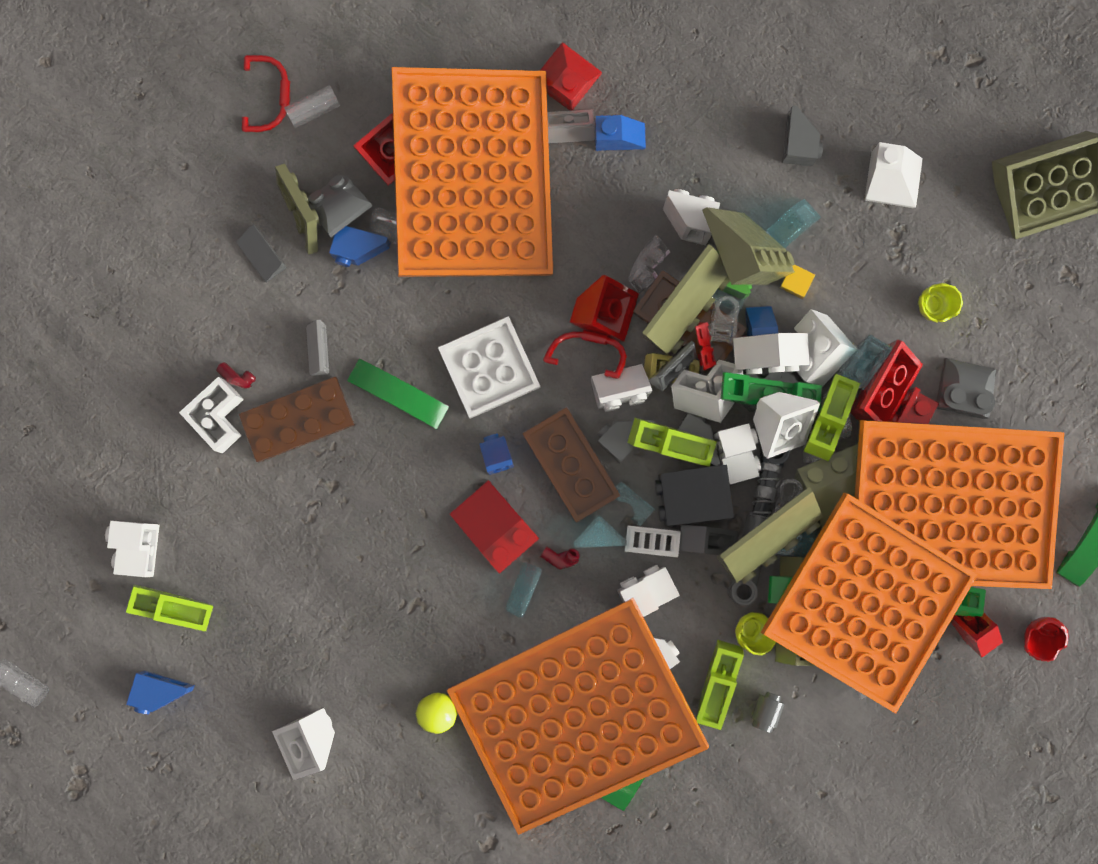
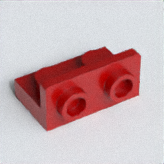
M914 387L907 392L891 422L929 424L939 403L919 393L921 389Z

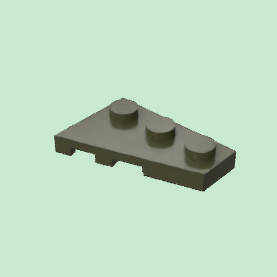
M285 164L275 166L277 186L290 212L293 211L298 233H304L306 236L305 248L308 255L318 252L317 225L320 223L315 209H310L305 191H300L298 188L296 175L293 172L290 173Z

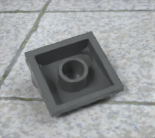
M347 175L334 176L326 186L313 192L308 198L310 209H315L321 226L330 237L372 207L371 203Z
M945 358L936 401L939 405L936 409L988 419L990 412L995 407L993 392L996 369Z

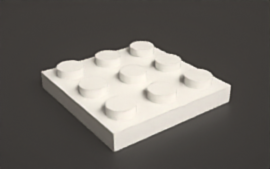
M509 316L438 347L470 419L540 388V384Z

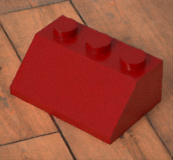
M896 340L886 345L883 353L878 357L870 376L865 380L864 387L859 396L854 400L850 413L859 422L860 420L891 422L923 364L902 340Z

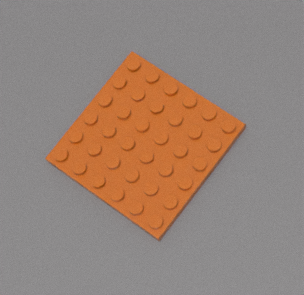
M843 493L761 633L892 712L897 713L978 575L850 494Z

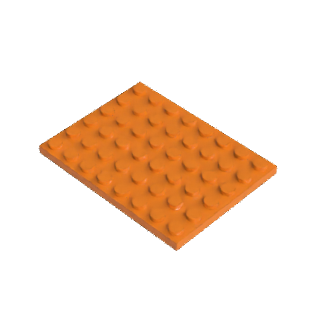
M392 67L398 277L552 276L553 254L546 71Z
M860 420L854 498L977 574L978 576L972 586L1052 589L1064 432Z
M634 598L447 689L518 835L709 748Z

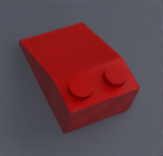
M489 480L450 513V516L499 574L539 540L537 535Z

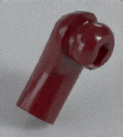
M225 362L219 364L216 369L229 384L244 389L252 387L251 384L256 381V377L251 372L245 371L240 376Z
M547 546L540 557L555 568L562 570L575 566L579 562L580 554L578 550L573 548L556 553Z

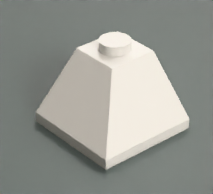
M879 142L871 152L865 201L915 208L923 158L905 146Z
M782 392L760 398L753 421L764 456L768 459L805 445L820 403L816 400Z
M324 708L272 731L293 780L325 769L335 732L332 728L331 719L326 714Z

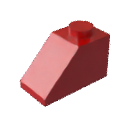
M984 612L983 616L954 615L950 621L962 639L981 658L1003 643L998 625Z

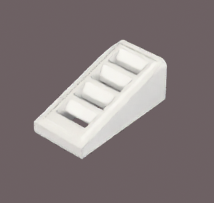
M627 526L625 552L678 557L681 531ZM635 532H640L638 548L633 547ZM645 533H650L649 549L644 548ZM656 534L661 535L659 550H654ZM667 535L671 536L670 551H665Z

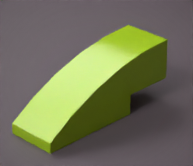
M835 374L804 452L826 461L830 460L846 424L860 383Z
M634 418L627 443L635 447L658 452L662 455L709 467L717 441Z
M133 584L126 613L206 631L213 605Z
M717 640L697 711L696 721L698 724L719 730L722 729L737 684L736 678L744 657V651L741 646Z

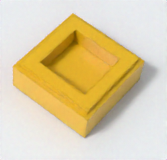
M793 265L795 272L784 278L780 288L803 299L815 274Z

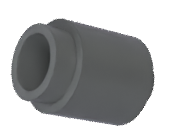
M766 691L765 695L759 694L751 717L754 719L753 727L768 733H772L773 729L777 728L785 705L780 702L781 696Z

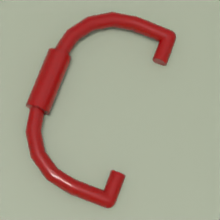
M246 55L244 57L245 71H250V62H267L276 66L281 73L282 80H280L279 106L281 108L275 120L266 125L248 126V117H242L243 132L268 131L281 123L286 115L287 107L290 106V81L287 77V71L281 62L275 58L264 55Z
M583 330V332L573 331L557 337L551 343L543 358L545 363L558 365L559 359L551 358L561 342L571 338H581L584 341L603 345L610 344L619 351L620 361L616 371L606 370L605 376L618 379L625 367L627 355L624 347L617 340L609 338V335Z

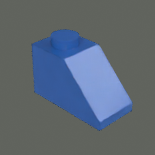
M622 115L595 117V151L646 149L645 123Z
M345 226L334 235L329 253L335 259V263L350 267V264L358 266L388 250L391 243L388 237Z
M771 306L745 308L747 337L778 334V325Z
M498 434L484 437V442L479 445L488 474L492 475L514 468L505 436L499 437Z
M142 671L135 675L126 705L134 707L135 712L150 714V712L156 711L193 691L195 685L148 671Z

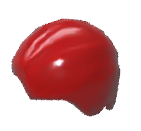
M1053 617L1035 619L1025 630L1024 650L1036 660L1047 662L1055 660L1059 651L1067 647L1068 629L1060 620Z

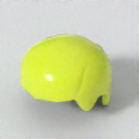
M939 283L931 285L921 293L918 305L920 313L928 321L938 323L956 317L960 313L963 301L961 293L955 286Z
M750 612L740 618L735 629L738 644L753 655H764L770 652L776 644L774 640L761 633L769 619L762 613Z
M432 693L420 700L415 714L418 724L424 731L439 734L449 730L454 725L458 712L448 695Z

